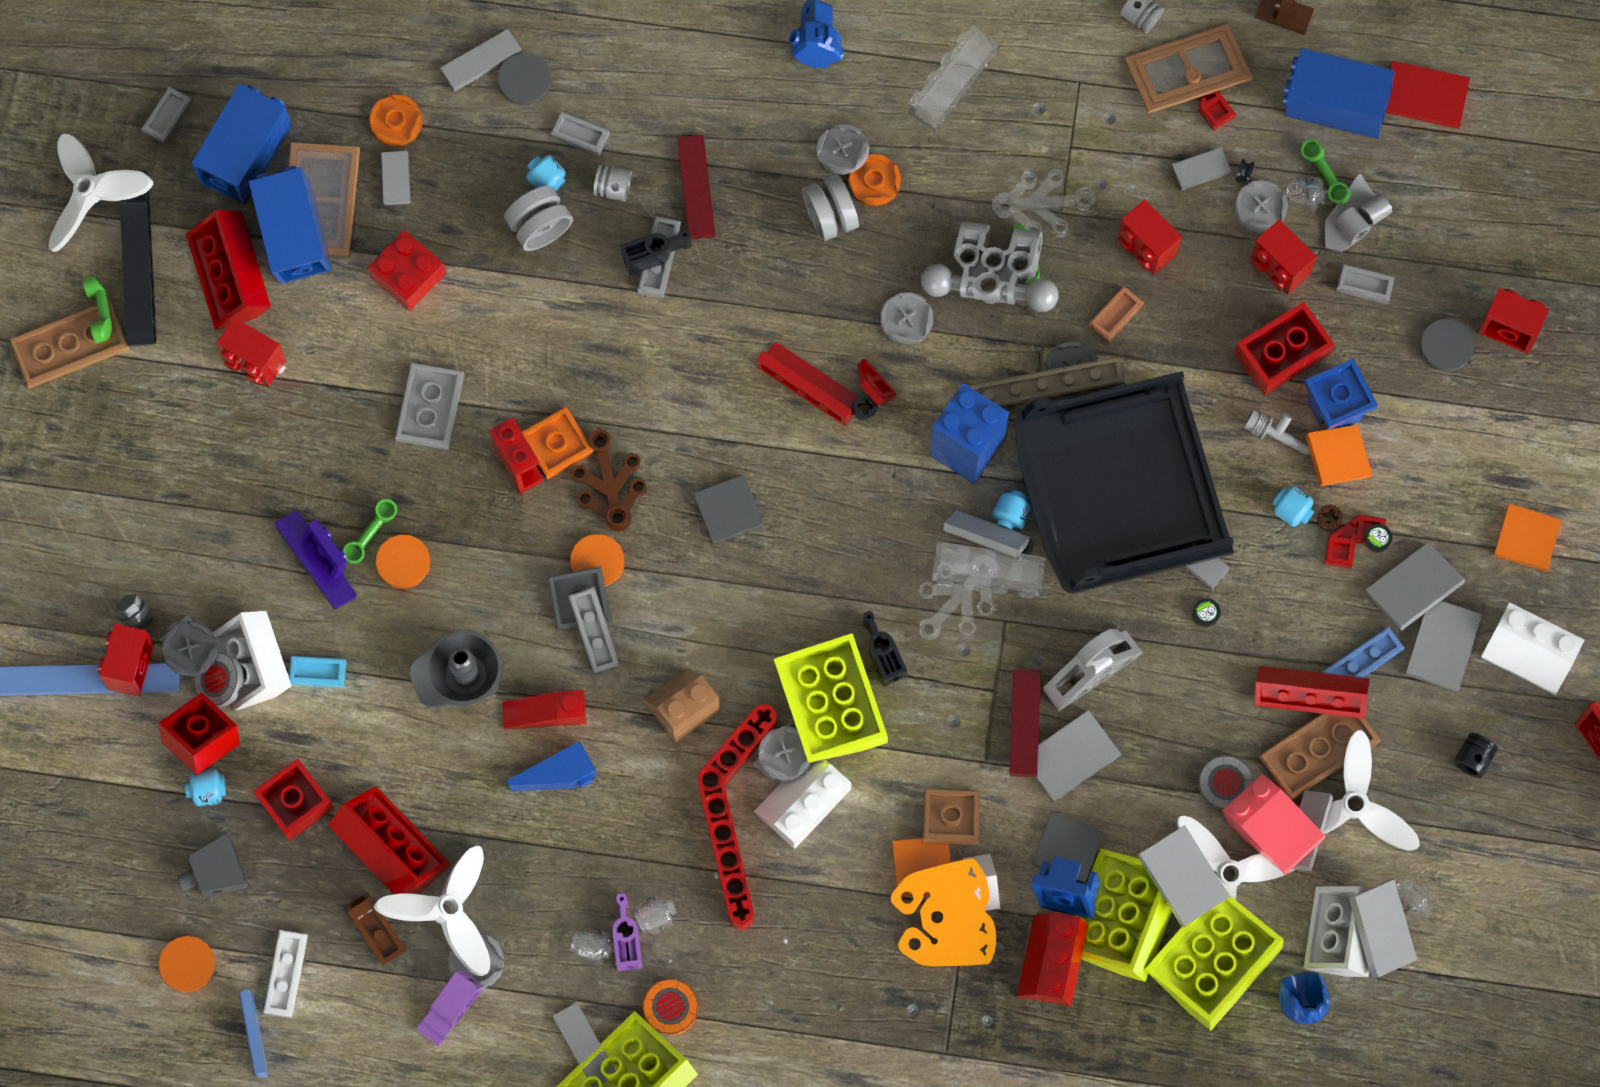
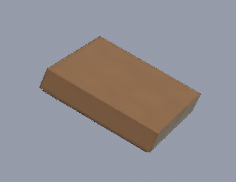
M925 788L923 843L978 845L980 791Z

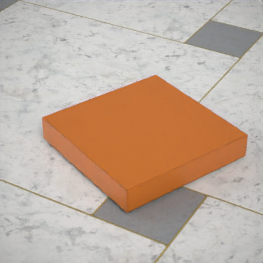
M567 406L522 431L540 464L538 466L547 480L594 454V450L590 447L589 442Z
M1358 425L1311 432L1305 436L1319 486L1361 480L1372 476Z
M1509 503L1493 556L1546 572L1562 519Z
M923 838L892 841L897 887L906 876L914 872L951 863L949 844L923 843ZM909 891L901 895V897L913 896Z

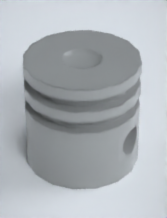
M1128 0L1120 15L1133 25H1138L1137 28L1143 29V32L1147 34L1159 21L1165 8L1159 7V4L1154 3V0Z
M599 165L595 177L593 195L598 196L600 194V197L606 195L608 199L626 202L632 172L615 167L610 169V166L604 168V165Z

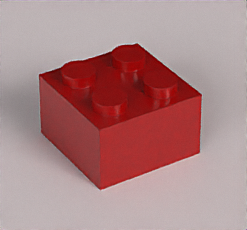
M1145 199L1121 219L1117 237L1121 248L1128 253L1131 252L1137 258L1141 268L1145 271L1150 270L1154 275L1178 254L1182 238Z
M1278 219L1256 239L1250 258L1252 259L1253 266L1258 271H1264L1271 278L1270 281L1277 290H1283L1288 295L1311 275L1317 256Z
M403 230L367 267L371 279L408 311H411L446 275L444 263L406 230Z
M1499 288L1489 307L1479 334L1529 354L1540 333L1549 308L1544 307V304L1540 301L1522 298L1511 289L1503 290Z
M235 317L216 343L220 351L219 355L224 360L223 364L234 372L241 370L246 373L247 379L256 385L263 383L269 387L286 362L278 342Z
M114 624L113 631L107 633L105 640L107 652L105 658L101 657L99 661L98 673L108 690L137 697L141 696L155 646L146 630Z
M200 693L158 723L162 743L195 775H198L240 745L237 724L203 693Z
M299 759L293 761L253 791L256 798L289 842L334 809L329 798Z

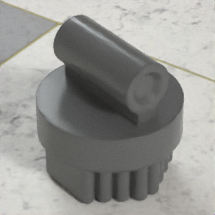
M136 594L126 595L116 603L114 612L118 615L119 621L124 626L141 629L153 619L148 612L149 607Z

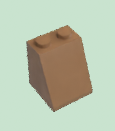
M689 668L643 699L644 703L675 744L720 713L718 695L703 675Z

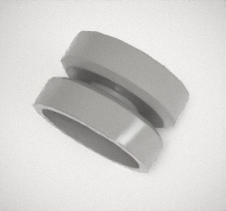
M838 174L823 179V190L817 183L801 188L809 218L823 242L837 237V225L846 233L859 228L854 204L844 182Z
M542 186L526 193L516 200L504 214L505 222L511 231L518 232L516 235L517 240L526 251L540 249L555 241L567 231L573 222V217L566 206L559 205L561 202L560 197L552 186Z

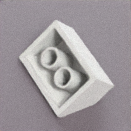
M1509 602L1481 658L1556 695L1573 665L1584 639Z
M266 611L242 612L213 632L217 641L218 652L235 657L243 670L244 681L242 688L239 687L237 692L239 695L232 702L234 710H240L275 698L291 687L289 676Z
M814 761L804 775L795 780L782 781L754 810V813L795 849L851 790V782L827 761Z
M1361 886L1316 887L1304 969L1345 977L1369 976V967L1349 900L1350 896L1366 890V888Z

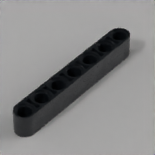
M136 170L148 176L147 170ZM148 190L140 196L120 200L125 326L129 347L154 345L157 341L150 193Z

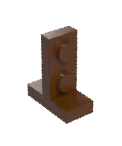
M1261 0L1255 18L1305 35L1314 8L1297 3L1295 0Z
M366 892L344 908L382 966L405 952L406 949L384 915L375 910V901Z

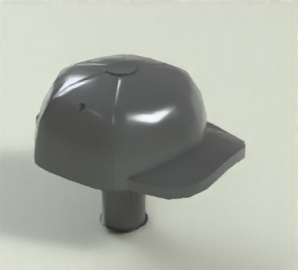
M463 629L432 643L430 649L416 658L410 666V678L420 702L426 707H468L490 698L496 693L502 676V658H500L498 650L494 647L493 643L486 637L472 629Z

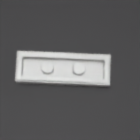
M279 930L263 1010L264 1014L292 1018L307 944V934Z

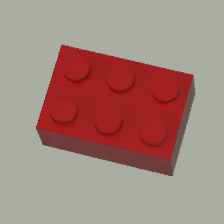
M1302 302L1239 341L1234 354L1262 394L1266 396L1330 356L1335 344L1306 303Z

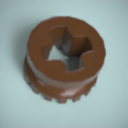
M1324 505L1317 515L1319 527L1325 531L1337 529L1342 521V511L1335 505ZM1332 512L1333 518L1337 519V521H1332L1331 524L1325 523L1326 518L1322 517V515Z

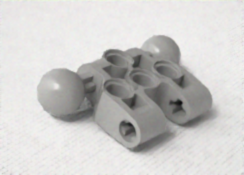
M963 221L954 251L956 263L963 272L962 276L953 275L947 266L940 263L931 264L924 269L921 275L923 290L933 297H943L952 290L959 291L962 298L982 300L987 304L997 302L1014 305L1016 300L1026 301L1032 310L1039 313L1048 312L1054 308L1059 299V291L1056 285L1045 278L1036 279L1029 283V285H1023L1026 281L1036 276L1043 237L1042 232L1015 228L1009 248L1002 250L997 247L988 248L990 225ZM966 257H975L974 260L969 263L963 262ZM994 260L1001 261L997 266H989ZM1019 264H1027L1023 270L1015 269ZM987 285H995L993 290L984 291Z

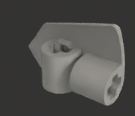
M1358 174L1349 187L1351 192L1349 200L1344 204H1336L1325 219V249L1342 253L1365 237L1372 226L1392 213V207L1388 200L1381 193L1375 195L1361 174Z

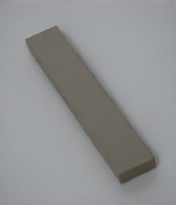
M1120 356L968 386L1004 408L1029 403L1040 398H1055L1125 384Z

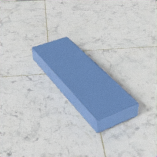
M1388 626L1323 670L1322 673L1366 677L1404 651L1405 648Z
M250 989L240 991L239 996L253 1071L259 1078L267 1077L269 1074L254 994Z

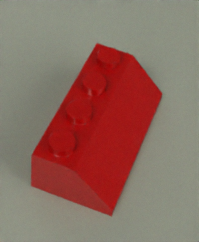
M216 209L186 233L215 330L227 328L234 317L242 322L256 319L271 307L242 211Z
M377 786L342 804L328 824L393 895L421 894L451 865Z

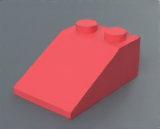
M1263 774L1222 810L1228 826L1285 875L1326 838L1298 806Z

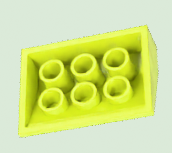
M853 633L774 659L808 763L857 753L888 743V736Z
M1100 848L1091 870L1097 872L1100 880V887L1095 900L1096 912L1094 919L1081 917L1089 925L1081 960L1117 974L1146 982L1148 973L1145 971V968L1156 956L1172 911L1139 858Z
M1230 896L1194 921L1181 927L1145 968V971L1189 1014L1211 1031L1283 949V938Z
M634 1011L601 1043L598 1049L578 1065L556 1087H592V1083L599 1084L598 1087H685L698 1074L683 1055ZM603 1049L608 1057L602 1062L600 1067L601 1073L608 1080L604 1084L598 1077H586L583 1069ZM610 1064L613 1065L616 1071L613 1074L606 1073Z

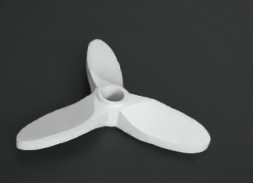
M62 134L57 142L58 155L65 174L74 186L70 201L59 217L50 236L49 249L53 252L60 250L75 233L87 211L99 200L120 201L140 196L152 187V179L143 172L135 170H115L96 175L94 163L81 142L72 135Z
M1362 730L1356 731L1349 740L1344 758L1343 777L1345 795L1343 799L1332 802L1323 834L1333 831L1349 819H1358L1370 833L1385 843L1398 849L1413 851L1419 847V839L1414 830L1389 809L1370 802L1366 795L1371 778V748L1366 734ZM1352 798L1359 799L1363 804V808L1360 811H1352L1348 807V800Z
M1179 816L1177 818V829L1183 825L1187 827L1226 892L1235 900L1237 886L1241 882H1261L1285 875L1260 853L1239 861L1231 860L1217 839L1198 821L1188 816ZM1227 866L1231 867L1234 871V878L1231 882L1227 881L1223 876V871Z
M480 846L468 849L457 861L440 897L420 894H394L384 896L375 902V910L390 918L404 921L435 920L437 923H440L448 944L461 963L477 976H484L488 973L490 958L485 943L476 926L463 912L462 906L473 890L481 872L484 857ZM443 904L450 908L451 914L445 912Z

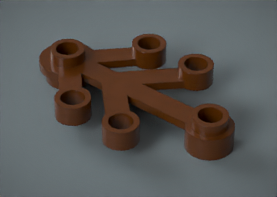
M598 429L590 434L589 444L598 455L603 481L587 472V469L582 465L575 466L571 471L574 482L585 483L607 496L609 506L594 499L591 492L585 490L581 491L577 496L578 505L583 509L590 508L604 516L605 524L610 530L621 532L629 527L631 523L629 511L638 497L646 493L647 486L644 480L634 479L630 484L631 490L620 504L618 493L631 473L640 468V457L635 453L628 454L624 459V465L614 479L608 449L611 446L610 435L605 430ZM599 439L605 441V445L602 447L596 446L595 443ZM636 459L638 462L635 466H630L628 461ZM577 471L585 473L582 478L575 477ZM636 484L643 485L641 491H635L633 487ZM583 496L591 498L588 503H582L580 500ZM620 515L623 517V520L620 523H615L613 521L614 516Z

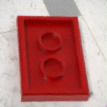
M1392 61L1390 69L1395 70L1386 113L1459 129L1470 77Z

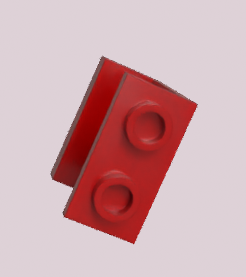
M513 417L489 430L494 451L520 494L544 481L536 467L540 462Z

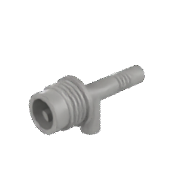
M1255 409L1250 412L1244 423V429L1257 436L1259 440H1262L1267 434L1285 445L1293 447V449L1309 456L1308 444L1301 440L1299 441V439L1285 432L1292 420L1290 415L1283 413L1276 426L1271 425L1274 419L1273 416H1268L1263 412L1260 413Z

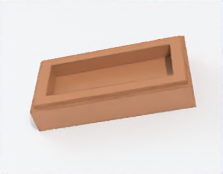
M1123 286L1091 320L1088 327L1109 343L1143 307L1144 302Z

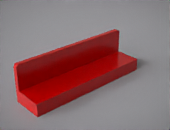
M775 342L767 353L763 351L757 358V368L842 425L846 426L853 417L852 403L859 396L778 342Z
M1260 666L1256 680L1254 706L1365 718L1370 679Z

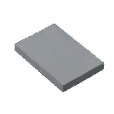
M411 362L395 435L396 441L449 450L465 375L464 371Z
M1428 542L1365 589V594L1402 631L1463 585L1465 579Z
M1440 601L1424 613L1405 675L1458 692L1482 614Z
M1088 710L1039 744L1038 777L1035 778L1054 803L1121 756V753Z
M1185 825L1137 855L1181 927L1186 926L1230 897Z
M1395 879L1386 880L1349 897L1371 978H1379L1417 960Z

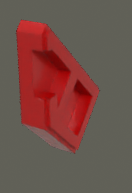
M1219 91L1200 97L1198 111L1213 131L1235 118L1236 113Z
M862 359L857 365L862 389L878 406L892 401L897 395L896 392L867 359Z

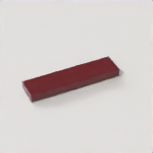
M704 135L678 137L677 142L687 225L691 240L716 237Z
M1013 669L1010 777H1038L1041 670Z

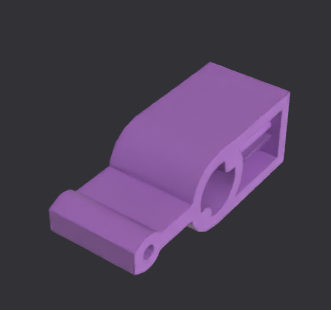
M625 893L617 894L616 902L620 908L621 918L616 920L613 925L617 970L642 969L638 927L633 919L627 917L628 899ZM624 926H628L629 930L633 931V933L629 937H623L622 933H618L619 930ZM626 946H629L630 961H628Z
M464 970L455 972L432 1004L430 1011L419 1024L417 1030L434 1044L440 1046L452 1028L465 1015L484 986Z

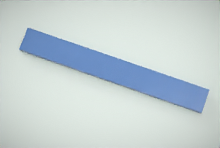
M166 663L149 664L141 693L180 692L181 675L175 673ZM98 665L0 667V696L119 693L107 689L98 673Z

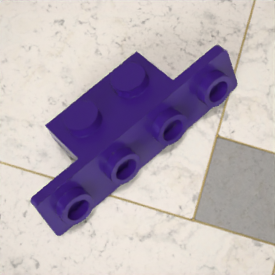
M297 511L276 521L275 527L333 609H338L356 598L357 594L343 576L347 564L345 553L333 543L330 532L326 527H322L318 520L307 525Z

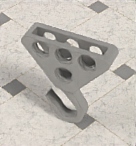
M1111 628L1087 643L1042 690L1056 709L1061 711L1138 658L1143 652L1126 630L1120 632L1118 629ZM1123 644L1127 651L1115 655L1111 652ZM1083 671L1085 676L1062 696L1057 688Z

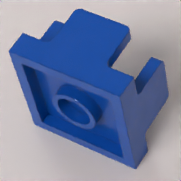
M1354 358L1304 381L1310 394L1308 404L1318 423L1324 422L1328 430L1334 427L1340 428L1353 425L1361 421L1364 414L1378 407Z
M1055 857L1050 867L1049 862L1043 861L1039 874H1034L1031 882L1040 908L1094 919L1096 912L1095 900L1100 887L1097 872H1090L1087 884L1076 882L1081 869L1080 862Z

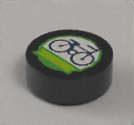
M1383 524L1371 525L1364 535L1365 546L1372 552H1383L1389 548L1392 542V533Z
M1209 598L1199 600L1192 612L1194 621L1202 627L1215 625L1221 614L1218 603Z

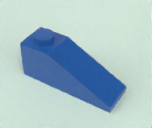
M579 741L507 780L510 791L573 789L577 786L583 788L594 781L593 777L597 776V773Z

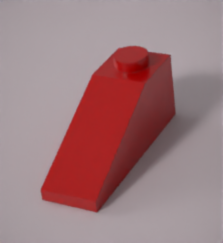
M584 690L557 691L504 701V730L587 724Z

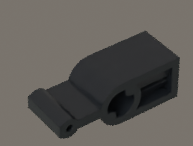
M682 230L680 234L666 238L663 234L654 233L621 244L620 249L630 276L664 264L669 259L670 252L681 248L688 249L692 246L689 230ZM660 246L661 251L655 252L654 247Z
M871 611L865 612L863 625L872 636L869 641V654L884 687L906 678L907 668L893 638L886 632H879L874 622V614ZM877 643H881L882 646L887 645L888 649L882 651L880 648L875 649L874 646Z

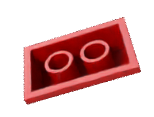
M1054 912L1034 915L1017 992L1018 998L1065 1006L1072 1005L1089 926L1081 917Z

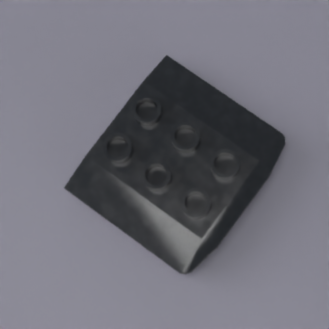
M1183 371L1065 400L1050 401V398H1040L1030 402L1024 410H1021L1016 415L1015 432L1018 462L1042 546L1062 589L1067 593L1075 594L1234 554L1233 537H1229L1184 387Z

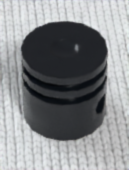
M1473 732L1469 733L1453 763L1464 773L1475 778H1482L1492 761L1491 759L1494 758L1495 753L1498 751V747L1482 735Z

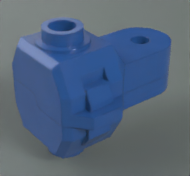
M807 0L803 5L801 27L793 30L789 36L791 55L798 62L813 68H827L831 63L839 62L842 59L844 49L841 47V35L833 27V8L831 4L821 0Z

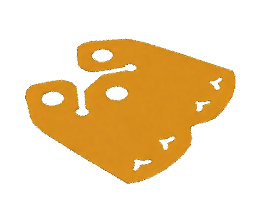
M969 858L920 870L906 876L893 891L891 902L902 913L912 914L922 901L923 894L929 892L930 898H927L920 910L922 927L933 938H937L938 943L932 944L931 940L919 929L912 927L908 928L902 935L898 943L899 950L915 962L925 966L989 964L995 953L996 929L994 921L985 911L990 893L986 876L977 861ZM970 867L973 869L972 872L976 874V878L968 875ZM978 887L980 888V899L974 894ZM906 891L913 894V901L909 904L904 903L901 899V895ZM934 911H940L943 914L941 923H934L932 921L931 915ZM982 923H985L984 929L987 931V934L979 930ZM917 938L920 940L921 946L918 950H912L909 947L910 939ZM985 944H987V948L985 949L986 955L984 956L980 948H983Z

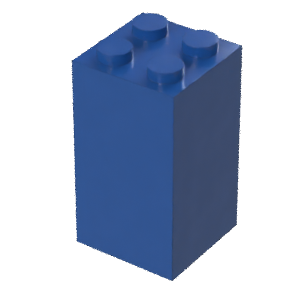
M1301 48L1299 57H1293L1290 79L1286 81L1282 106L1286 107V117L1379 139L1392 92L1395 70Z
M238 84L191 163L199 183L246 205L252 195L249 181L255 180L257 175L265 173L292 127L285 103L276 97L268 98L262 95V92L254 86L248 85L245 87Z
M289 166L283 168L281 173L274 175L263 173L257 175L255 180L249 181L270 270L280 284L332 271L311 182L302 168Z
M962 383L932 426L930 456L975 485L1005 441L1009 412Z

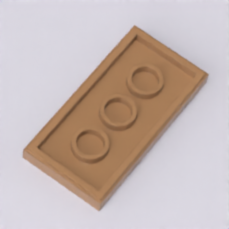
M111 300L107 301L112 321V331L107 341L97 344L91 332L90 324L100 321L97 305L9 339L29 389L130 350Z
M1320 714L1260 754L1258 759L1278 787L1293 801L1304 794V790H1310L1344 767L1347 745L1351 736L1356 731L1362 730L1369 739L1370 748L1380 743L1381 739L1365 718Z

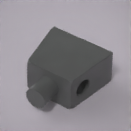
M228 834L221 836L191 854L188 859L192 870L177 875L183 891L199 886L204 897L249 888L233 842Z

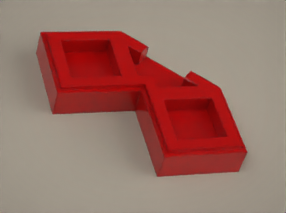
M1359 514L1345 526L1333 532L1327 539L1324 564L1351 569L1355 543L1365 544L1364 535L1367 529L1374 524L1386 525V519Z

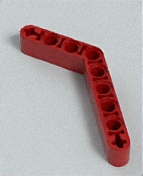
M761 704L754 708L698 775L699 791L729 921L734 928L739 930H745L752 925L754 911L725 786L759 748L761 739L769 731L775 729L777 723L776 712L773 707L767 704ZM768 715L769 723L763 721L758 727L760 733L758 734L756 727L759 725V716L764 718ZM742 735H750L754 738V741L746 746L739 742V738ZM726 755H731L736 759V762L732 766H725L721 763V759ZM708 776H714L718 779V783L713 787H707L703 784V780ZM712 803H721L724 805V810L719 814L712 813L709 810ZM720 829H726L730 832V837L726 840H718L715 834ZM727 855L734 856L737 860L736 864L732 867H725L721 861ZM738 882L743 886V889L738 894H732L727 890L729 884ZM741 902L743 912L746 914L743 921H740V918L736 916L738 913L736 903Z

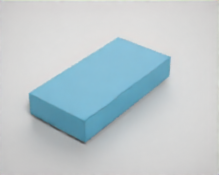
M291 656L290 683L291 685L344 688L347 661L346 659Z

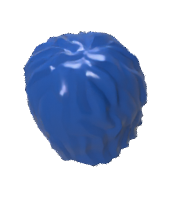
M1296 973L1278 982L1281 1008L1289 1020L1299 1024L1317 1023L1329 1010L1330 996L1320 973Z

